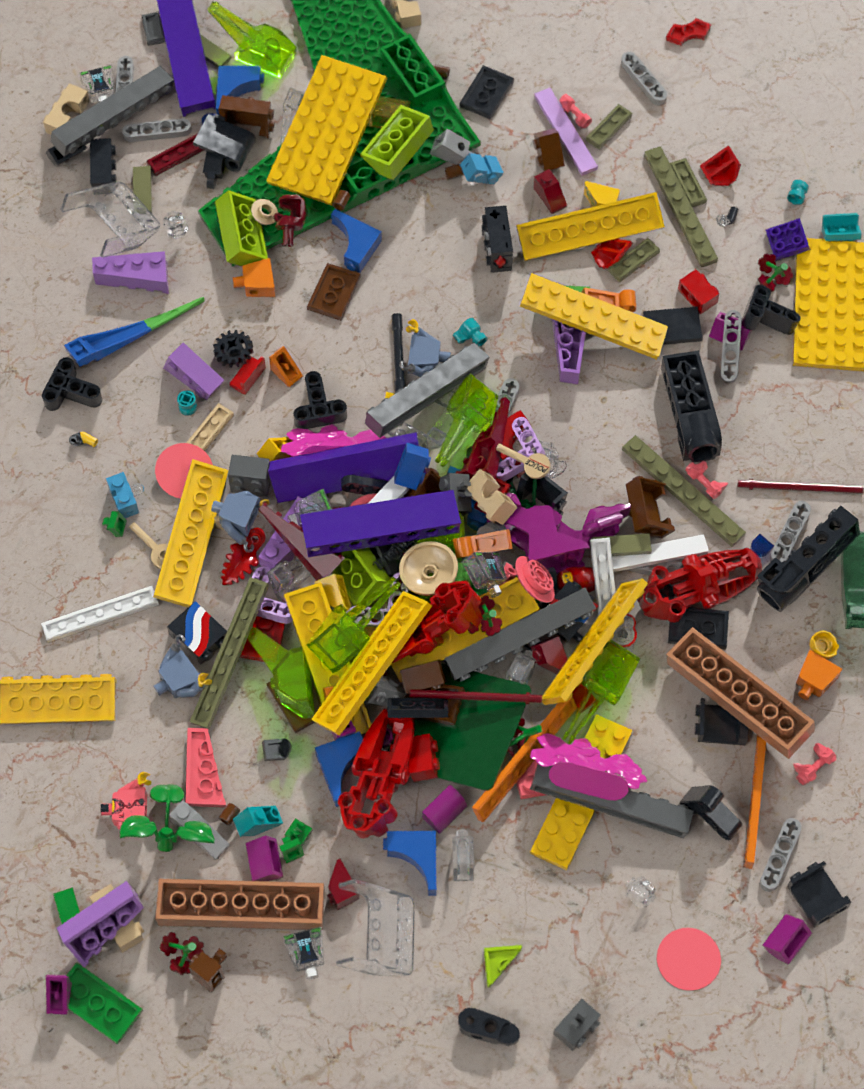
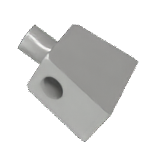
M446 129L435 138L430 154L450 163L458 164L469 153L473 152L468 150L470 146L468 140Z

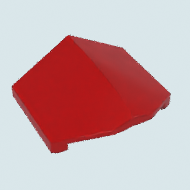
M729 145L700 165L710 184L715 186H729L737 180L741 163Z
M623 239L598 243L591 254L600 268L607 269L617 263L633 243Z

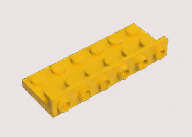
M83 674L80 675V678H72V675H61L60 678L45 675L41 676V679H33L32 676H22L21 679L13 680V677H1L0 724L115 721V684H117V679L112 677V674H100V677Z

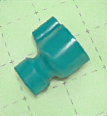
M474 318L464 321L459 330L453 333V337L459 344L472 339V343L481 347L488 340L487 336L480 332L481 327Z

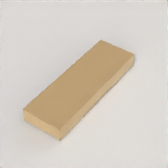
M218 403L186 443L196 445L206 451L234 416V413Z

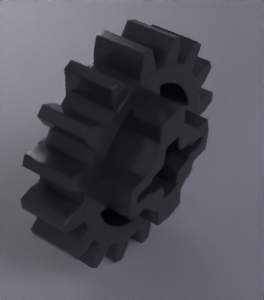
M228 330L227 335L222 333L221 339L216 338L217 344H213V352L217 361H222L223 366L229 364V367L232 368L233 364H236L239 367V363L246 364L245 359H251L250 354L254 353L252 340H250L249 335L245 336L243 331L238 334L237 330L234 333Z

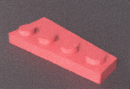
M188 728L185 802L189 806L226 807L208 728Z

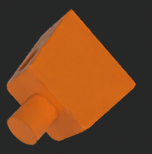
M270 258L243 265V276L232 277L234 288L245 287L247 297H276Z
M809 650L796 681V684L802 687L798 695L804 700H808L811 694L821 697L839 678L842 668Z

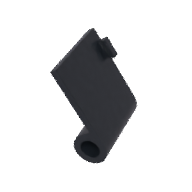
M208 114L193 141V145L225 158V166L230 171L238 172L249 155L256 137L252 132L226 122L225 117L217 114L215 116Z

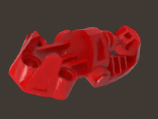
M749 548L724 550L701 556L691 554L686 556L681 562L683 568L669 573L664 566L654 567L648 577V584L644 589L645 592L637 601L645 616L675 623L680 621L686 609L692 604L701 601L704 609H711L742 593L758 579L757 575L762 571V563L759 556ZM736 559H739V560H740L739 562H736V563L731 562V561H734V560H736ZM741 566L749 574L728 580L729 572L735 571V568ZM670 583L673 585L674 594L680 597L669 600L668 597L662 598L659 590ZM646 598H650L653 603L647 602ZM672 609L678 610L679 613H674Z
M468 581L442 583L437 586L435 595L430 598V605L432 607L395 657L392 664L408 655L414 657L415 654L430 653L444 643L441 635L450 629L459 635L468 630L470 622L477 628L479 627L483 619L479 609L481 597L471 588Z
M383 709L374 720L357 751L352 765L353 775L359 777L357 786H351L349 792L342 793L338 798V805L341 809L345 828L354 831L361 839L368 838L370 835L381 837L389 831L387 824L393 823L398 816L397 810L390 802L392 795L398 791L400 784L405 785L410 777L407 765L414 739V718H388V709ZM387 724L393 727V733L396 735L389 751H384L382 746ZM380 796V800L374 802L370 814L361 813L366 798L375 801Z

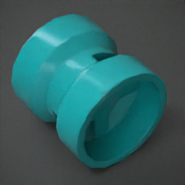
M794 180L790 187L791 190L788 192L787 200L792 204L801 205L804 203L809 185L805 181Z
M188 390L180 392L177 397L179 411L187 416L194 414L197 411L195 394Z

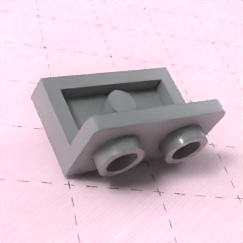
M382 676L373 688L367 701L372 704L388 707L387 698H402L406 696V692L401 687V683L397 678Z

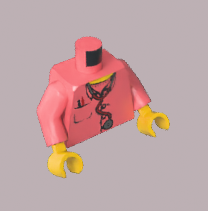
M140 772L135 780L113 793L112 803H101V816L112 815L113 824L119 830L124 820L130 816L142 815L147 817V791L143 786L151 785V781L146 779L150 774Z

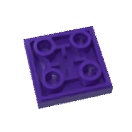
M800 218L766 229L772 253L776 256L775 261L810 250Z

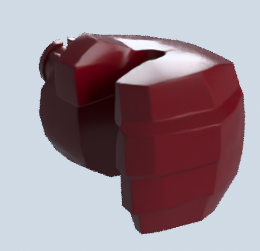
M283 195L279 198L278 208L289 211L290 215L275 213L273 220L277 222L275 228L283 230L282 246L286 247L288 245V247H293L294 231L301 230L306 220L305 200L298 195Z

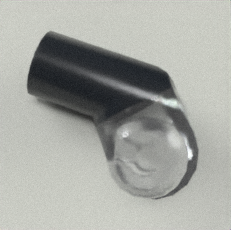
M732 206L728 215L719 214L716 217L717 224L722 227L733 224L739 209Z

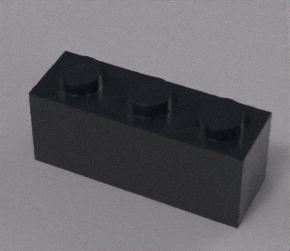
M111 138L92 139L90 141V184L93 194L114 192V185H117V177L114 174V170H117L116 159L113 160V156L116 155V145H112Z

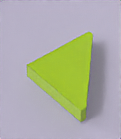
M522 945L484 948L487 987L492 986L520 953Z

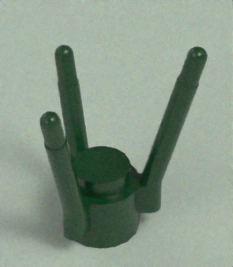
M533 479L532 503L527 499L520 500L513 482L509 483L511 485L510 492L516 494L521 507L529 509L536 506L537 479Z

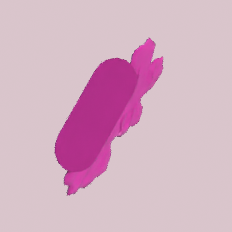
M334 425L321 428L319 433H314L308 429L296 428L286 433L288 438L293 441L283 444L281 452H285L293 457L385 439L387 437L379 438L371 429L362 431L354 437H348L347 432L338 430Z
M545 733L537 737L539 743L544 748L533 749L530 758L536 760L540 766H552L549 771V778L556 786L606 800H620L626 796L628 788L638 789L641 783L648 782L647 777L642 774V769L628 755H612L604 759L600 756L601 752L596 747L591 746V743L586 738L575 739L571 745H568L560 737Z

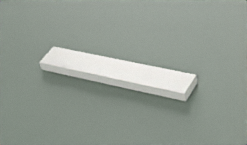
M704 534L651 544V554L612 556L613 572L680 560L691 554H697V556L708 554L709 550Z
M153 586L41 623L47 643L159 605L157 598L153 597Z

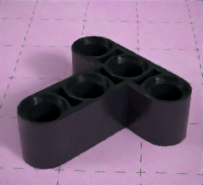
M757 285L748 300L742 318V326L748 330H755L758 324L762 323L781 333L791 335L801 320L800 315L787 307L769 300L771 294L769 288L764 285Z
M64 357L59 360L42 392V399L46 409L49 411L59 409L64 398L95 408L100 406L103 401L100 388L93 383L75 378L77 371L74 361L69 357Z
M317 371L308 372L305 376V385L309 405L299 406L294 410L295 426L298 429H310L344 422L347 419L346 402L340 399L327 401L321 374Z
M715 786L691 787L679 802V804L689 807V810H693V814H698L727 841H730L742 826V822L721 802L724 795Z

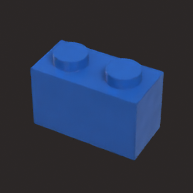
M406 443L394 474V484L416 490L418 484H422L424 480V469L428 468L431 462L429 449Z

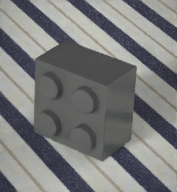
M232 454L228 471L231 492L249 491L258 497L268 496L271 483L268 473L270 460Z

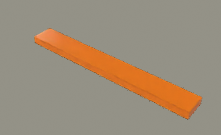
M573 697L567 702L557 703L540 724L542 732L529 737L497 776L493 788L485 791L473 805L472 809L479 821L484 822L533 763L534 759L530 758L531 751L544 748L539 743L537 737L545 733L555 736L577 709Z
M758 735L744 867L752 869L755 862L766 741Z

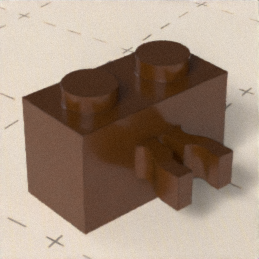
M552 128L534 133L533 146L538 154L536 156L538 167L546 171L565 166L559 132Z
M440 659L400 670L406 694L410 693L411 689L423 690L429 687L431 690L443 688L442 684L446 683Z
M219 948L211 958L202 951L199 955L196 954L189 962L192 978L211 993L225 978L220 964L227 958L226 953Z

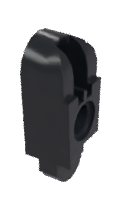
M206 150L203 173L207 177V189H215L217 178L223 179L225 158Z
M471 1007L462 1010L458 1016L459 1029L465 1036L509 1047L516 1044L520 1039V1031L516 1024L510 1023L509 1020ZM466 1019H472L474 1023L468 1024ZM489 1024L494 1025L496 1031L489 1033L485 1030V1027Z

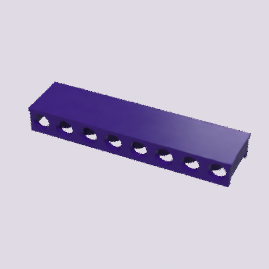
M157 0L183 117H187L186 114L209 108L216 110V101L193 0Z
M417 432L270 461L268 473L277 503L296 500L297 497L320 495L319 491L321 490L324 491V494L342 491L341 478L346 475L390 481L395 474L406 443L420 446Z
M453 490L300 514L308 557L460 533L461 524ZM449 526H455L452 529H446ZM430 529H436L433 532H427ZM411 532H417L414 535H407ZM392 535H398L396 538H388ZM374 538H379L377 541H369ZM359 541L358 544H355V545H351V544H350V543H352V542ZM333 545H340L339 547L331 548ZM314 548H321L317 551H311Z

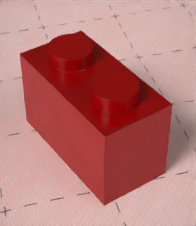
M697 269L679 280L678 291L693 307H698L700 314L718 303V289L712 286L707 281L706 276Z
M430 733L414 736L408 768L414 782L437 778V770L440 769L439 760L436 758L435 753L438 752V744L436 740L432 739Z

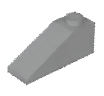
M182 800L169 814L171 823L177 828L180 826L184 827L185 823L189 821H200L209 825L215 839L214 844L195 843L215 860L229 847V843L185 801Z

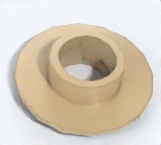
M266 199L256 200L251 208L252 216L258 223L263 225L275 223L273 216L275 213H278V210L271 201ZM261 208L268 210L269 215L264 214Z

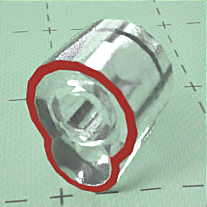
M626 614L623 624L615 630L614 637L606 643L608 650L614 655H628L635 647L637 639L636 620L632 615Z

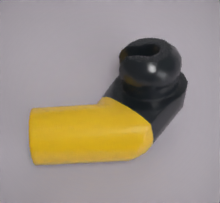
M79 432L71 435L69 442L73 446L87 443L95 447L98 439L86 432Z

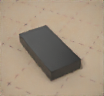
M154 12L141 15L148 46L165 43L159 13Z

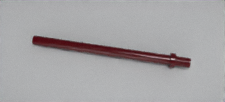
M753 479L737 481V487L749 488V490L759 488L863 493V486L754 481Z
M410 690V697L525 702L528 705L530 703H542V695H530L529 692H526V694Z

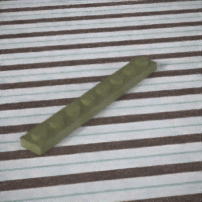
M659 146L645 151L644 156L700 267L718 262V257L662 147Z
M635 435L622 447V450L655 480L666 483L664 488L731 547L745 536L746 532L639 437Z
M252 577L249 578L208 676V679L212 680V684L204 686L190 720L192 724L210 730L269 588L267 582Z

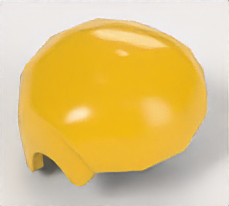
M822 630L813 634L809 647L810 650L828 660L837 655L839 644L831 632Z

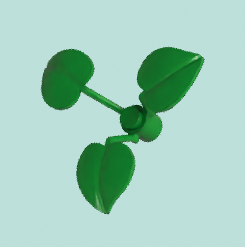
M161 784L154 786L150 790L151 799L160 803L166 802L165 826L159 832L155 822H150L148 817L142 815L126 818L120 828V838H144L155 834L157 849L162 852L173 850V845L177 842L178 836L187 841L214 844L215 841L211 828L204 822H186L184 827L180 826L177 829L175 835L173 830L168 827L170 802L180 803L184 798L182 788L174 784Z

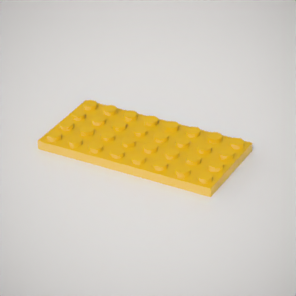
M321 55L266 182L332 206L387 77Z
M806 238L810 250L796 254L794 311L800 315L801 320L794 330L793 366L864 371V242L825 241V239Z

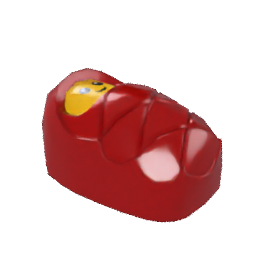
M570 567L557 574V587L559 590L568 581H575L582 589L586 588L588 593L595 590L592 567Z

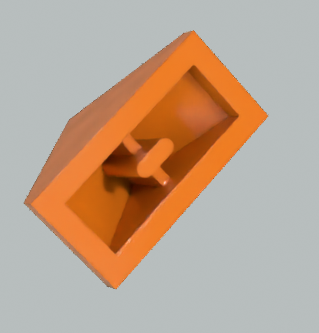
M282 346L269 357L271 371L288 387L303 377V374L285 346Z

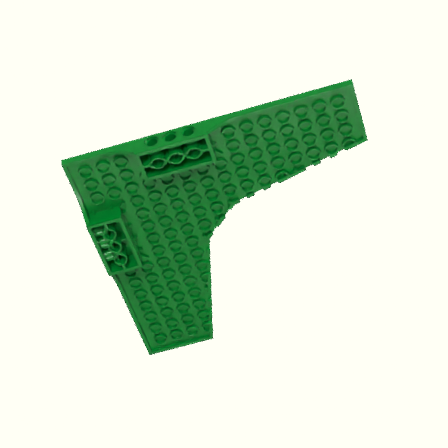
M291 0L314 71L321 55L387 77L339 188V191L345 190L350 194V198L341 212L344 213L448 162L430 154L435 138L446 129L470 142L469 151L481 146V141L452 100L444 80L412 35L402 30L381 0ZM403 105L430 116L434 131L396 178L392 180L378 174L361 157V153L399 106ZM282 144L277 147L273 154H268L248 170L245 176L239 177L230 188H225L221 195L214 197L198 210L199 216L224 255L225 250L215 201L228 190L256 200H269L276 206L278 213L282 215H290V212L278 208L280 197L283 195H298L303 198L306 205V220L301 230L294 231V237L332 219L331 214L335 209L333 205H328L266 182ZM261 208L264 214L269 215L268 210ZM276 221L271 225L261 224L266 250L283 243V230L275 228Z

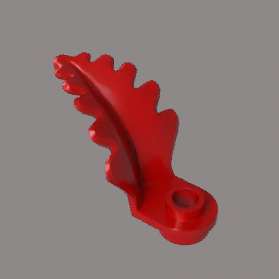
M252 528L248 537H246L248 542L247 549L250 550L251 545H254L252 552H246L243 544L234 543L230 545L233 554H226V558L230 562L223 563V567L227 569L221 571L224 574L221 576L223 580L222 585H232V581L238 583V577L242 580L245 578L243 571L248 574L252 573L250 565L258 566L259 562L256 552L266 539V535L261 528Z

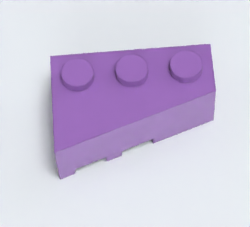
M182 343L168 357L163 369L205 400H208L224 382V379L185 343Z

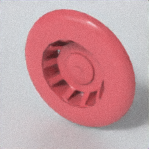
M520 556L515 562V571L521 585L536 600L543 603L553 601L555 593L551 574L537 560L528 561V557Z

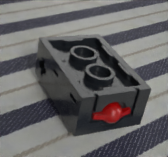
M507 206L485 207V215L481 216L482 236H484V251L487 254L486 266H490L491 273L512 271L513 246Z

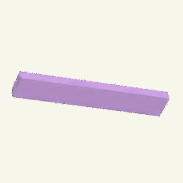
M551 88L534 93V98L552 128L559 132L560 141L581 176L596 171L598 169L596 162Z

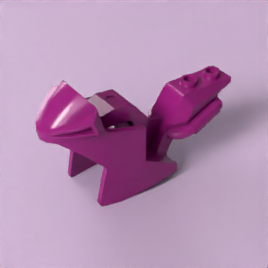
M508 493L507 496L518 508L504 525L506 529L510 530L511 542L525 552L528 561L537 560L546 569L554 567L557 575L560 571L570 567L585 566L582 559L585 550L590 548L592 537L617 535L620 531L619 525L622 523L623 518L629 515L631 506L630 504H616L610 507L598 506L590 509L582 530H574L561 521L562 515L552 507L544 505L526 509L521 507L516 494Z

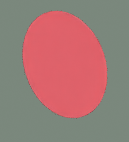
M178 443L166 448L160 454L155 466V475L160 487L166 493L181 499L192 459L213 465L210 457L203 449L189 443Z
M680 928L669 933L660 943L657 951V964L667 982L679 989L691 991L706 987L716 978L721 966V955L715 941L705 932L695 928Z

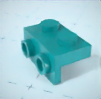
M859 214L823 215L821 231L825 241L861 240L862 233L858 225Z

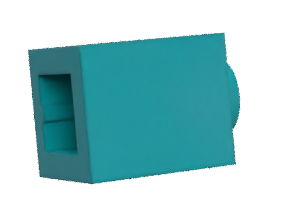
M276 806L247 807L233 818L240 837L256 836L283 824Z

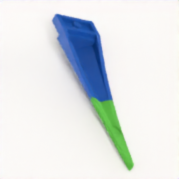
M204 297L198 298L163 314L127 326L78 337L65 344L64 347L79 367L89 364L92 360L99 361L203 303L205 299Z

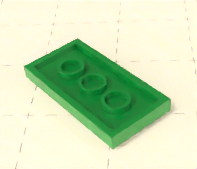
M76 962L66 975L72 983L68 1010L118 1045L141 1015L143 1009Z

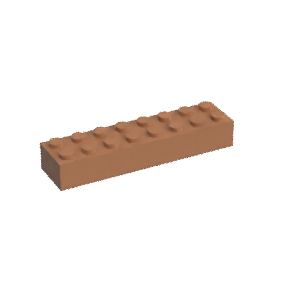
M693 627L666 654L667 663L670 667L787 759L815 732V721Z
M159 879L156 921L158 926L298 930L320 928V930H323L324 883Z

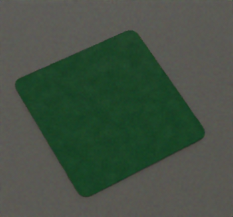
M442 664L446 683L444 684L464 687L465 692L526 694V692H529L531 695V688L527 684L474 671L470 673V678L462 682L459 679L454 681L447 665ZM462 700L455 725L414 719V736L430 733L432 739L437 741L438 752L435 753L440 765V769L437 770V778L487 791L492 789L527 704L525 702Z

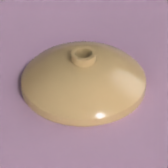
M431 541L422 542L411 547L404 554L400 562L399 573L403 584L411 592L422 596L435 595V590L440 584L455 581L458 574V562L453 551L446 545Z

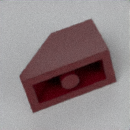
M550 169L534 176L533 189L551 214L567 207L559 181Z
M559 636L531 646L532 656L537 665L556 675L568 660Z
M341 858L336 861L328 885L329 894H327L330 904L332 906L336 905L338 910L360 899L359 892Z

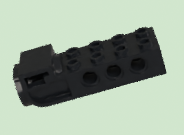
M699 350L662 356L661 371L678 432V444L683 461L703 462L715 459L721 453L722 436Z
M841 505L837 510L833 509L829 513L828 519L824 523H819L815 528V532L811 536H807L802 541L801 546L789 554L787 561L781 562L774 558L757 575L759 581L757 591L759 595L775 610L782 612L860 535L859 520Z

